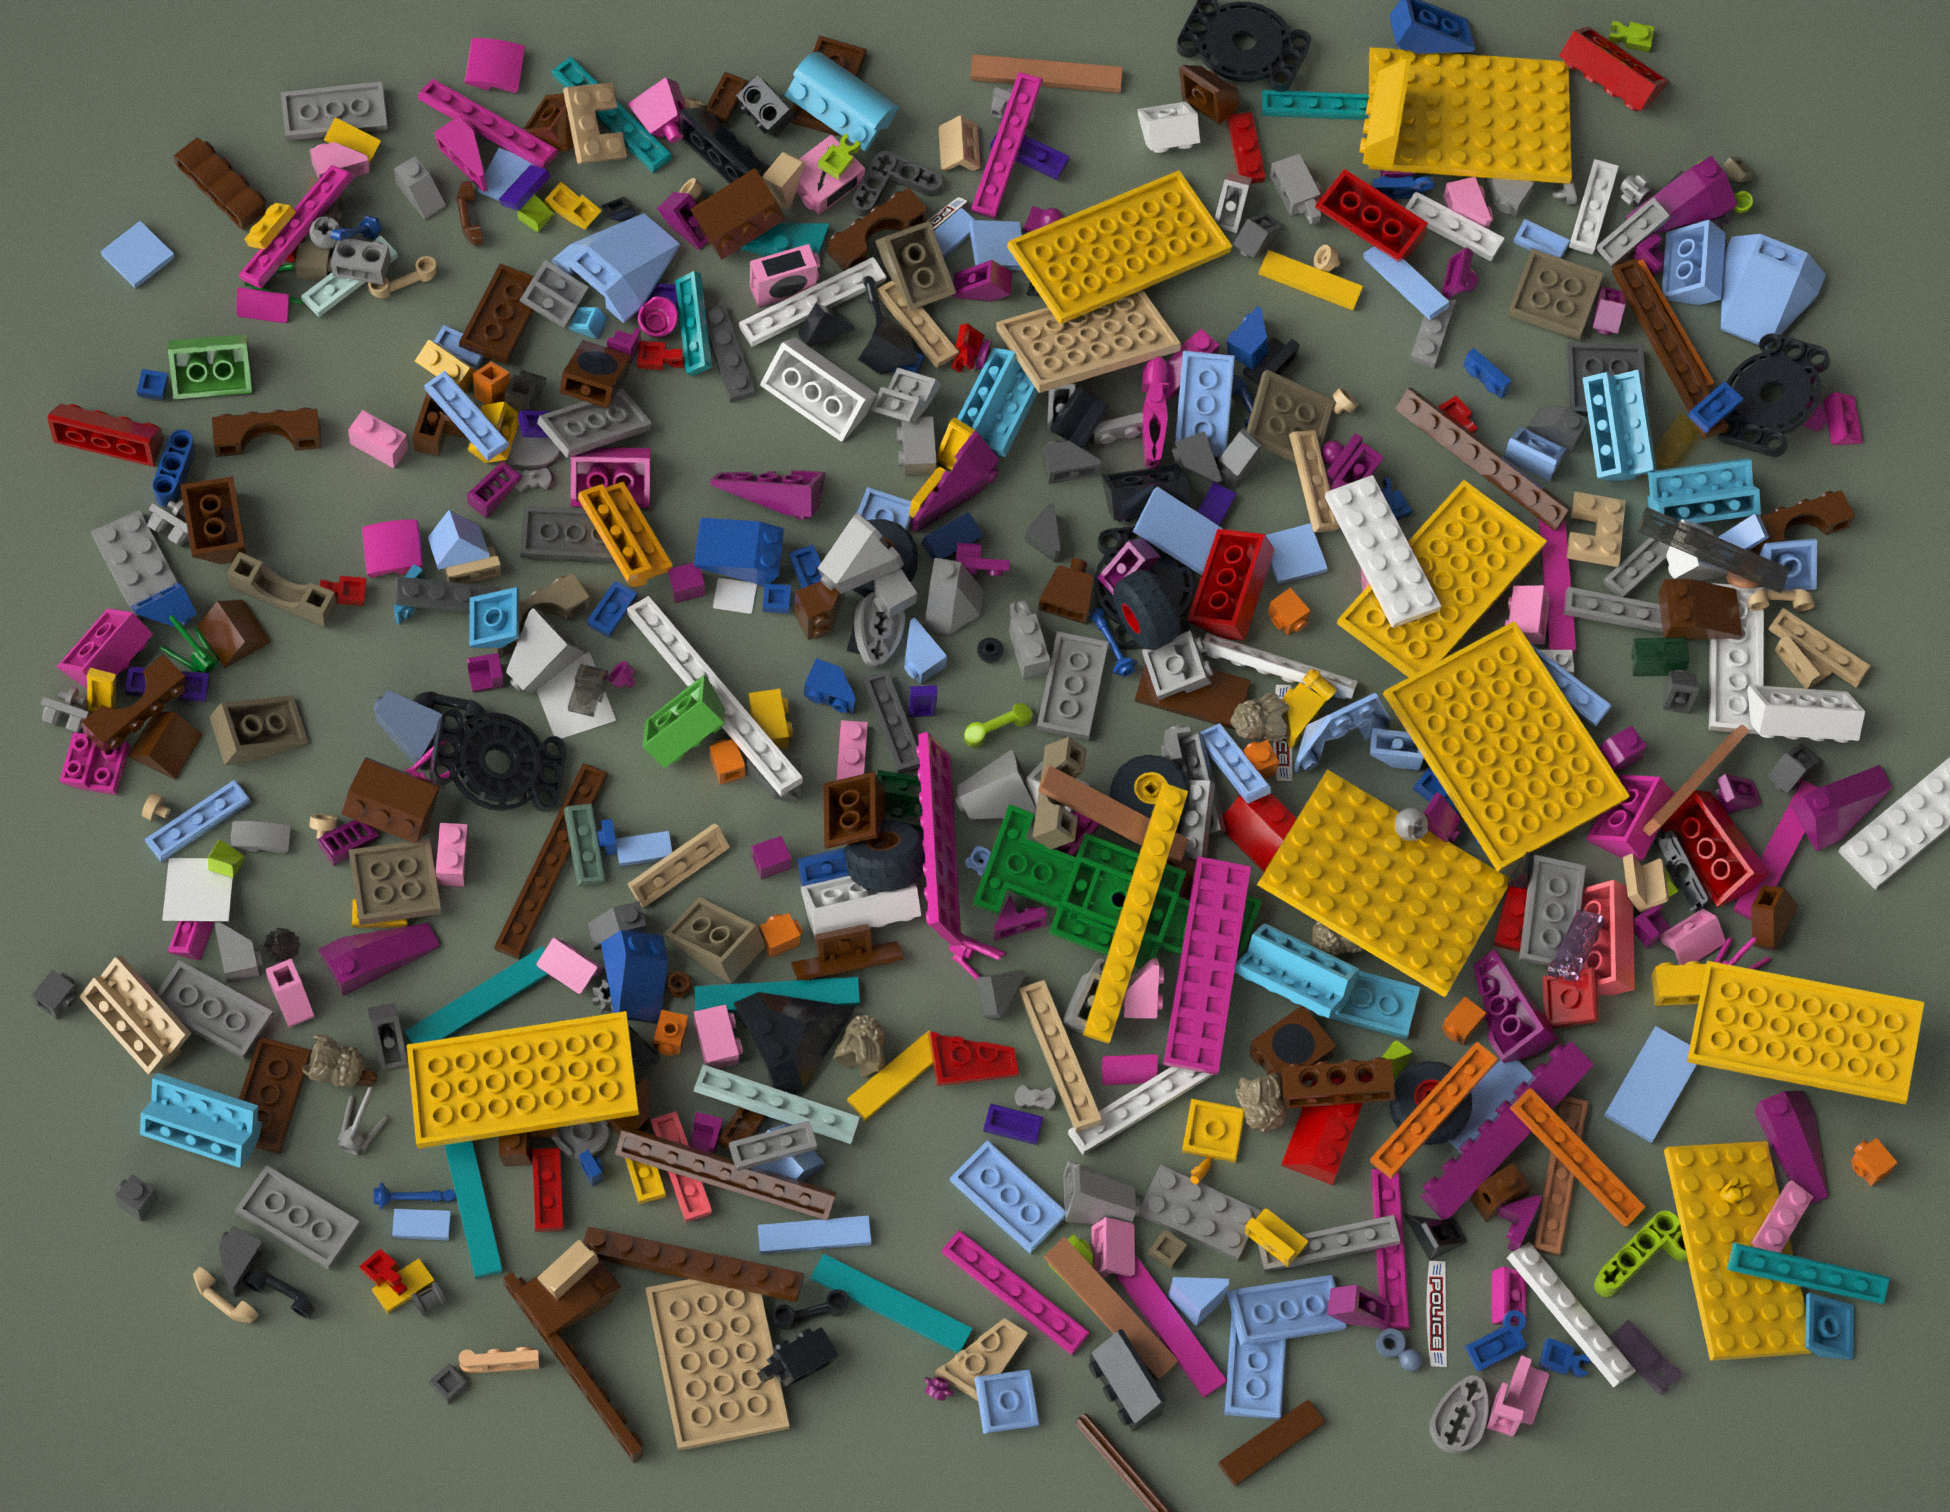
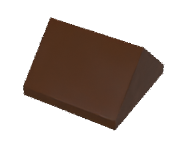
M243 599L217 601L197 625L224 668L271 642Z
M161 712L156 716L152 715L130 750L128 757L176 780L200 741L202 734L178 713Z

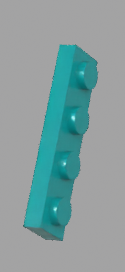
M693 271L675 280L686 374L691 376L712 368L701 273Z

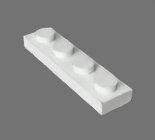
M1594 159L1569 248L1593 255L1619 166Z
M1416 191L1405 207L1428 222V229L1464 248L1468 247L1475 254L1491 262L1504 242V237Z

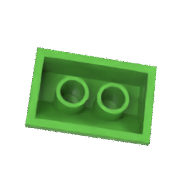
M247 334L169 340L168 355L173 399L252 393Z
M705 675L645 720L643 748L664 768L672 762L677 763L686 751L692 747H698L711 732H717L724 725L725 708Z

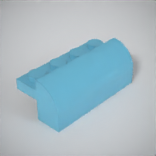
M821 52L811 53L800 63L793 73L795 78L784 95L843 136L844 133L849 135V141L853 144L859 141L861 143L860 149L863 151L869 150L881 129H888L900 108Z
M993 347L957 417L958 420L976 430L995 455L1006 457L1038 393L1016 360L1015 351Z
M1635 370L1618 375L1605 372L1584 377L1583 384L1597 478L1604 481H1625L1637 479L1636 476L1648 474L1650 471H1657L1642 371Z
M1749 458L1648 472L1650 495H1647L1648 506L1652 520L1659 528L1678 526L1679 521L1683 519L1694 523H1703L1752 516L1754 514L1761 515L1760 491L1753 485L1752 460Z
M1264 923L1252 934L1248 952L1236 962L1234 973L1248 981H1253L1265 987L1270 992L1290 999L1295 1004H1300L1314 1011L1317 1015L1330 1018L1333 1013L1339 1015L1346 1005L1355 986L1359 968Z
M157 1073L152 1078L151 1102L141 1112L140 1135L241 1168L251 1156L257 1144L262 1122L257 1121L258 1105Z

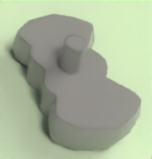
M546 468L533 471L526 470L524 472L517 471L522 475L521 481L515 486V489L519 492H523L526 488L535 489L540 486L543 489H548L551 486L553 477Z
M1021 1085L1014 1095L1016 1104L1020 1108L1036 1107L1037 1109L1044 1108L1050 1110L1054 1107L1057 1100L1055 1092L1051 1087L1041 1092L1039 1089L1030 1091L1025 1085Z

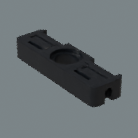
M1668 831L1665 833V837L1657 838L1654 841V845L1660 846L1668 862L1665 865L1677 888L1683 890L1691 906L1688 910L1697 912L1711 904L1713 897L1679 832ZM1685 863L1689 867V874L1686 878L1682 879L1678 874V869Z

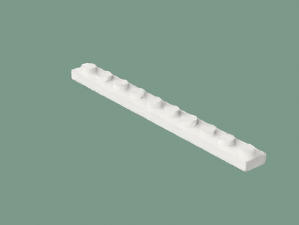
M648 596L628 607L627 615L688 687L703 675L709 679L725 708L723 729L781 796L802 784L803 777L653 600Z

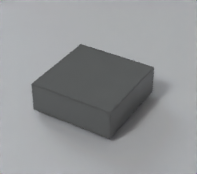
M449 1363L429 1381V1385L449 1404L469 1386V1382Z

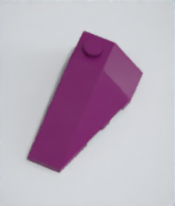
M1712 155L1691 167L1653 196L1671 217L1655 232L1658 234L1669 231L1671 228L1683 225L1689 226L1703 220H1716L1737 207L1738 204L1727 174ZM1647 200L1645 203H1643L1641 206H1639L1637 209H1635L1633 212L1627 215L1625 219H1629L1649 200Z
M791 470V475L778 476L776 471H767V473L753 476L752 472H718L710 479V485L779 513L804 520L812 517L819 509L825 472Z
M423 923L341 937L318 949V953L342 996L439 948L440 944L429 924Z
M1783 1091L1761 1100L1754 1110V1114L1788 1180L1794 1181L1813 1196L1809 1205L1828 1198L1816 1116L1804 1092Z

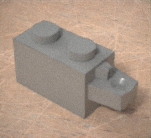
M1299 153L1272 163L1270 178L1289 215L1292 217L1304 213L1310 225L1319 223L1321 213L1315 208V205L1320 200V196H1322V190L1319 183L1314 182L1308 162H1304Z
M920 416L912 424L902 421L901 427L896 429L897 443H902V451H898L899 466H904V476L932 475L936 470L933 416Z
M1025 601L1010 604L1009 635L1022 678L1026 679L1048 674L1050 658L1037 615L1031 614Z
M1103 958L1097 959L1089 973L1081 977L1062 1019L1064 1026L1083 1035L1106 962Z

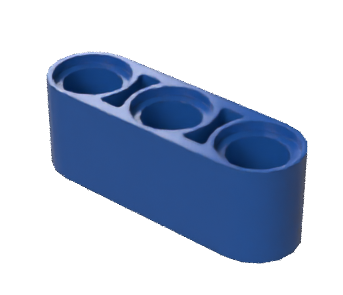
M179 429L171 434L153 480L152 487L155 500L162 507H167L171 500L175 503L178 501L181 493L180 485L184 484L195 456L193 437L187 430ZM180 444H188L183 448L177 447ZM172 466L179 467L177 470H169ZM163 489H171L167 493L160 492Z

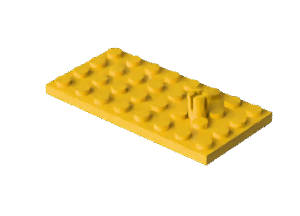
M1180 170L1014 238L1007 245L1060 325L1228 254L1233 247Z
M1463 480L1408 541L1441 605L1440 611L1392 628L1369 584L1338 618L1337 625L1407 677H1411L1448 656L1542 550L1547 540Z
M1707 961L1687 1062L1906 1105L1925 1002Z
M626 1011L407 1045L415 1137L418 1149L639 1115Z
M1768 1142L1667 1147L1664 1150L1680 1219L1710 1361L1811 1354L1812 1352L1805 1348L1806 1308L1801 1286L1727 1270L1733 1242L1755 1247L1751 1242L1780 1195ZM1790 1238L1780 1253L1793 1255Z

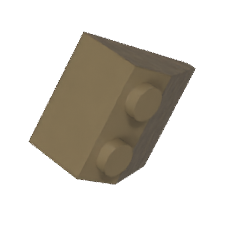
M930 221L876 240L884 266L908 310L956 294Z
M293 695L224 702L209 717L224 765L249 763L306 746L309 743Z
M698 897L664 933L668 940L710 973L729 983H732L766 947L757 925L701 897Z

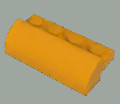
M624 482L606 488L601 484L579 492L578 500L629 586L639 587L646 585L648 579L668 572V569L672 568L671 561Z

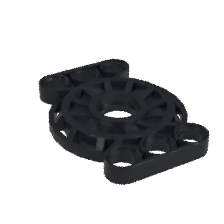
M1197 0L1178 37L1177 52L1186 58L1199 54L1209 69L1225 79L1237 82H1254L1268 78L1269 85L1273 90L1285 92L1291 87L1310 49L1311 36L1307 31L1301 29L1290 32L1282 17L1261 4L1237 1L1219 6L1217 0ZM1208 4L1214 9L1210 12H1205L1200 7ZM1193 23H1201L1204 28L1202 30H1195L1191 25ZM1239 35H1246L1252 37L1256 44L1251 49L1242 50L1235 47L1232 39ZM1300 38L1303 39L1306 42V44L1303 46H1297L1293 43V40ZM1185 41H1190L1195 46L1187 49L1181 44ZM1293 57L1297 62L1290 65L1285 63L1283 59ZM1281 75L1286 77L1287 81L1285 83H1278L1274 78Z
M1770 333L1764 335L1759 341L1761 353L1755 354L1743 361L1728 378L1727 384L1732 387L1737 376L1739 377L1733 389L1743 398V401L1728 414L1729 417L1724 418L1728 426L1735 427V431L1730 435L1721 433L1718 437L1723 443L1771 457H1779L1787 451L1788 447L1784 434L1802 426L1818 408L1822 393V385L1818 373L1825 371L1830 366L1831 361L1828 351L1822 346ZM1768 343H1778L1776 349L1772 351L1765 350V346ZM1792 349L1802 350L1797 357L1788 356ZM1816 355H1823L1825 357L1821 363L1814 364L1811 362L1812 358ZM1815 380H1816V382H1817V389H1816V391H1814L1813 385H1812ZM1780 385L1784 387V395L1776 402H1765L1760 397L1762 391L1769 386ZM1749 433L1758 434V438L1755 441L1748 442L1745 440ZM1779 439L1782 441L1781 445L1777 448L1768 447L1772 440Z
M1135 526L1106 529L1098 537V549L1104 556L1097 566L1094 577V592L1097 602L1104 613L1115 623L1119 624L1115 630L1114 639L1122 650L1141 649V647L1133 639L1129 642H1123L1119 639L1118 635L1127 630L1115 608L1113 595L1097 577L1100 575L1104 564L1108 565L1113 560L1112 558L1129 541L1128 537L1136 534L1133 532ZM1112 537L1116 540L1117 544L1109 548L1102 541L1104 538ZM1148 542L1160 555V558L1149 571L1158 577L1171 595L1180 617L1181 627L1184 628L1185 632L1190 631L1189 623L1181 617L1189 607L1194 591L1191 570L1181 562L1182 567L1180 568L1176 561L1171 558L1172 556ZM1185 574L1189 581V587L1184 586L1183 576ZM1099 584L1103 586L1104 596L1102 597L1099 591ZM1188 595L1187 601L1185 602L1184 606L1181 607L1180 604L1182 598Z
M449 709L441 715L437 723L430 765V777L435 784L442 786L449 784L453 780L456 787L467 799L488 810H515L526 805L531 800L537 810L548 812L559 800L566 757V744L557 736L548 737L541 744L538 736L529 726L507 714L484 713L465 721L463 715L458 710ZM445 717L455 718L458 727L455 729L449 728L445 724ZM483 719H489V720H485V721H483V722H481V723L476 722V721L483 720ZM441 742H450L454 747L453 753H445L441 748ZM547 744H555L559 748V755H551L547 750ZM497 750L507 756L509 768L505 773H496L488 767L485 760L488 752ZM437 767H446L450 772V776L448 778L440 777L437 773ZM544 768H550L555 772L556 777L554 780H548L544 777ZM464 785H467V787L478 796L476 797L475 795L470 793ZM541 792L548 793L552 799L551 804H543L539 799V794ZM517 798L520 801L515 804L506 805L507 801H512ZM483 799L498 802V805L483 801Z

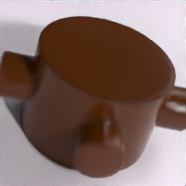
M363 1070L359 1076L360 1080L357 1081L362 1086H373L377 1082V1074L373 1071Z

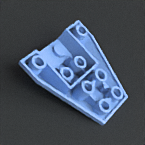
M643 213L570 244L554 257L552 262L570 276L578 273L605 297L606 309L621 322L626 323L647 302L680 247V243Z
M1754 234L1731 237L1724 254L1720 330L1759 345L1760 339L1766 334L1782 335L1817 298L1826 273L1809 253L1765 235ZM1774 342L1768 343L1765 348L1769 349Z
M1376 692L1308 724L1295 762V772L1314 769L1320 762L1325 741L1338 739L1344 736L1348 730L1358 727L1365 740L1371 738L1372 728L1388 730L1391 717Z

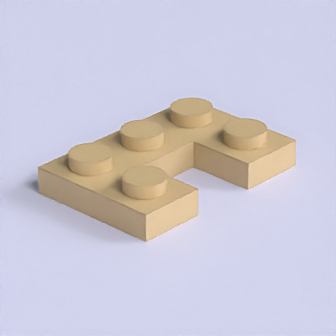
M613 83L573 86L563 89L577 163L585 164L626 158L623 133L600 135L595 111L617 108Z
M1574 492L1571 518L1596 522L1595 536L1570 532L1566 558L1618 567L1621 555L1626 500Z

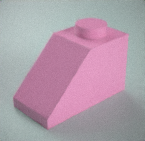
M336 142L320 144L310 149L311 161L318 178H321L331 165L350 172L353 178L370 173L367 155Z

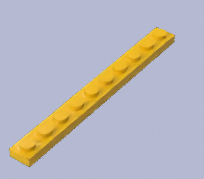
M1166 783L1161 784L1083 1035L1107 1044L1111 1041L1188 794L1186 790Z

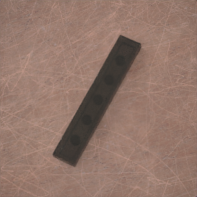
M1649 507L1644 510L1638 528L1639 533L1778 593L1784 590L1790 568Z

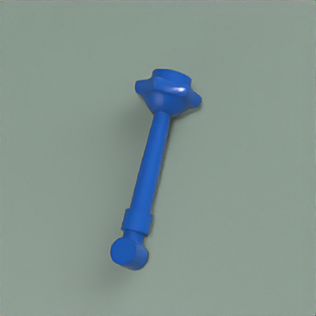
M366 215L359 224V227L343 228L340 230L333 229L331 238L343 241L350 236L362 233L363 237L375 240L382 231L379 218Z
M1095 608L1090 618L1096 622L1098 629L1102 631L1118 660L1113 673L1127 677L1135 671V665L1138 662L1135 659L1123 657L1108 628L1109 625L1106 619L1103 618L1104 611L1101 608Z
M381 1182L379 1183V1188H373V1204H379V1210L384 1209L390 1200H432V1202L444 1200L450 1203L455 1198V1192L452 1189H447L445 1192L432 1190V1192L390 1193L385 1184Z

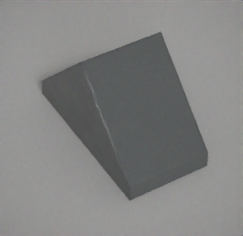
M1049 504L1026 529L1025 542L1051 561L1059 562L1061 548L1055 505Z
M1016 970L977 978L982 1011L985 1018L992 1019L1003 1016L1027 972Z

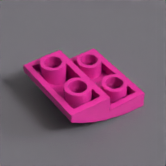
M472 38L464 83L487 91L492 86L516 93L519 89L525 46L497 39Z
M417 519L388 521L362 527L366 572L370 578L396 572L399 575L406 574L414 564L421 569L424 568L419 521Z
M73 733L60 782L84 790L117 795L130 745L124 741L117 749H111L105 754L85 733Z

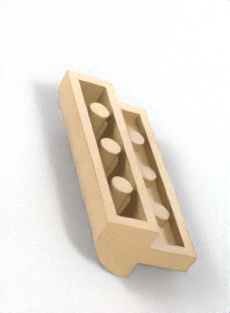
M123 956L115 957L103 974L99 977H94L79 996L148 1075L154 1074L172 1063L182 1053L180 1047L191 1035V1032Z

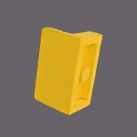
M1267 1208L1256 1219L1252 1217L1245 1225V1234L1286 1267L1291 1265L1308 1244L1307 1239Z

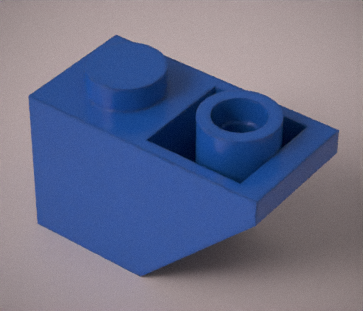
M1258 306L1252 313H1248L1244 317L1239 328L1236 331H1232L1227 338L1228 355H1234L1235 360L1253 370L1269 352L1262 308Z
M816 658L804 685V696L814 703L830 705L838 712L854 714L856 698L842 668Z

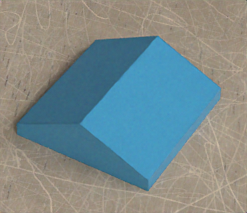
M515 587L470 597L469 646L471 648H502L519 638V588Z
M1811 1293L1806 1294L1805 1348L1819 1357L1853 1359L1854 1305Z

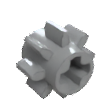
M1632 174L1628 176L1620 187L1624 192L1621 198L1629 205H1634L1635 203L1643 204L1651 195L1652 190L1648 187L1651 181L1644 175L1640 176L1638 174L1635 177Z
M602 980L600 988H593V994L597 997L592 999L593 1006H600L601 1014L605 1011L614 1013L612 1000L609 997V984Z

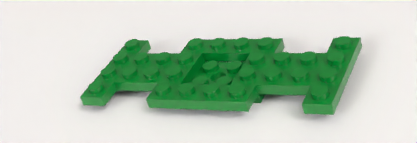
M1009 804L972 905L998 914L1006 891L1016 893L1057 909L1048 933L1049 935L1107 956L1123 908L1113 904L1112 896L1114 894H1122L1126 898L1139 853L1087 833L1082 838L1076 857L1055 849L1051 850L1045 845L1026 838L1034 813ZM1165 864L1134 967L1141 969L1152 958L1155 959L1159 948L1181 956L1190 903L1189 900L1179 897V891L1186 871ZM1250 895L1246 896L1236 962L1243 956L1262 900Z

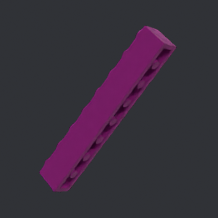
M1572 1041L1563 1046L1559 1043L1548 1054L1551 1059L1546 1064L1541 1062L1531 1072L1533 1075L1532 1079L1528 1083L1523 1081L1514 1089L1513 1093L1515 1096L1510 1102L1506 1099L1496 1108L1495 1112L1497 1115L1491 1121L1488 1118L1478 1127L1477 1131L1479 1134L1474 1140L1471 1137L1460 1146L1459 1150L1461 1153L1455 1159L1452 1156L1441 1166L1443 1172L1438 1178L1433 1176L1423 1185L1425 1191L1419 1197L1442 1220L1451 1217L1531 1132L1510 1109L1516 1100L1527 1089L1532 1088L1553 1109L1594 1066Z

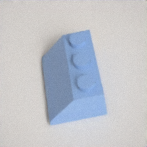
M1710 220L1666 232L1662 293L1667 301L1703 305L1721 300L1726 233Z

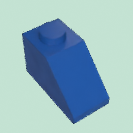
M179 583L130 606L137 615L170 626H175L169 619L170 615H173L182 626L192 621L191 617L197 615L184 586Z

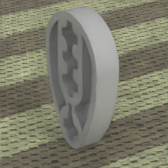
M875 592L867 595L857 604L854 615V630L858 650L864 663L869 667L880 666L894 653L901 640L905 626L904 610L888 618L884 611L880 612L874 602ZM879 612L880 617L884 619V621H882L881 623H879L880 618L876 616V614ZM878 624H879V627H878L879 630L882 631L881 634H878V630L874 628V627H875L876 625H878ZM874 649L875 653L879 655V658L875 659V654L871 653V651Z
M1471 1375L1455 1384L1441 1399L1431 1417L1430 1435L1434 1443L1447 1453L1464 1454L1470 1452L1478 1445L1483 1436L1488 1417V1395L1485 1382L1480 1377ZM1475 1384L1478 1392H1475L1470 1401H1467L1469 1392L1467 1387ZM1463 1408L1467 1410L1466 1415L1468 1417H1464L1461 1423L1462 1429L1458 1431L1455 1437L1459 1443L1454 1442L1453 1445H1449L1447 1443L1448 1438L1445 1436H1450L1453 1430L1451 1424H1454L1459 1414L1455 1411L1459 1412Z

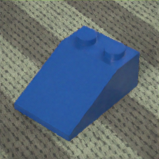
M1400 0L1389 15L1396 45L1404 51L1409 50L1417 54L1473 52L1475 49L1467 18L1425 1Z
M701 518L699 520L694 567L764 586L765 583L770 584L779 576L784 528L760 521Z
M620 930L601 942L614 1013L626 1011L628 1020L657 1024L663 1005L668 964L664 937L662 935Z

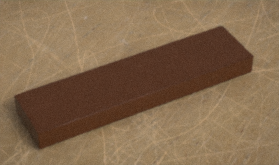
M1308 1399L1218 1462V1466L1235 1487L1324 1425L1325 1420Z

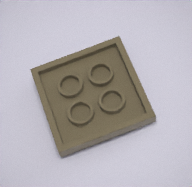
M1531 248L1507 316L1580 340L1604 273Z
M1266 370L1262 373L1247 432L1262 445L1261 448L1296 463L1289 434L1294 431L1316 430L1321 450L1334 400Z
M430 839L419 840L417 843L409 841L349 850L360 925L441 914Z

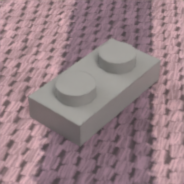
M1142 412L1100 422L1091 435L1093 445L1099 443L1109 444L1116 439L1124 437H1137L1141 434Z

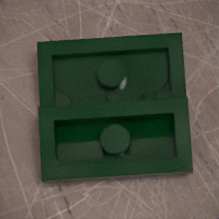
M878 770L877 777L885 790V815L883 821L902 822L912 826L921 833L920 817L923 815V810L919 800L921 782L918 776Z

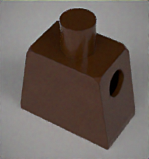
M1074 558L1070 568L1058 566L1041 594L1038 610L1086 625L1093 584V576L1085 573L1087 562Z
M1512 1163L1483 1181L1470 1201L1485 1222L1498 1215L1502 1206L1520 1201L1528 1196L1529 1184ZM1486 1196H1489L1491 1203L1485 1199Z

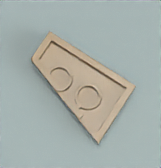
M1004 1318L981 1335L977 1341L956 1354L952 1360L935 1370V1374L948 1380L951 1385L978 1401L975 1377L1003 1373L1028 1333Z

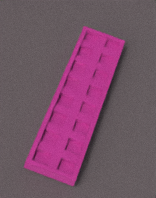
M929 732L918 734L919 745H917L916 751L920 759L918 778L921 782L919 800L923 810L920 822L924 830L922 845L925 853V863L923 864V871L927 881L924 893L928 901L926 920L928 925L935 929L941 938H944L951 946L962 944L951 755Z
M1197 857L1163 1065L1217 1075L1219 1072L1251 866Z

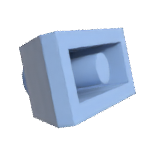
M914 617L910 620L904 668L912 679L916 678L922 684L946 667L947 655Z
M1372 728L1371 756L1392 768L1420 769L1424 757L1408 732Z

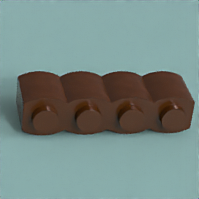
M197 137L174 155L175 164L179 170L192 180L241 230H244L266 213V200L258 190L253 191L249 188L246 178L242 174L237 175L233 172L230 163L224 157L219 158L208 141L203 142Z

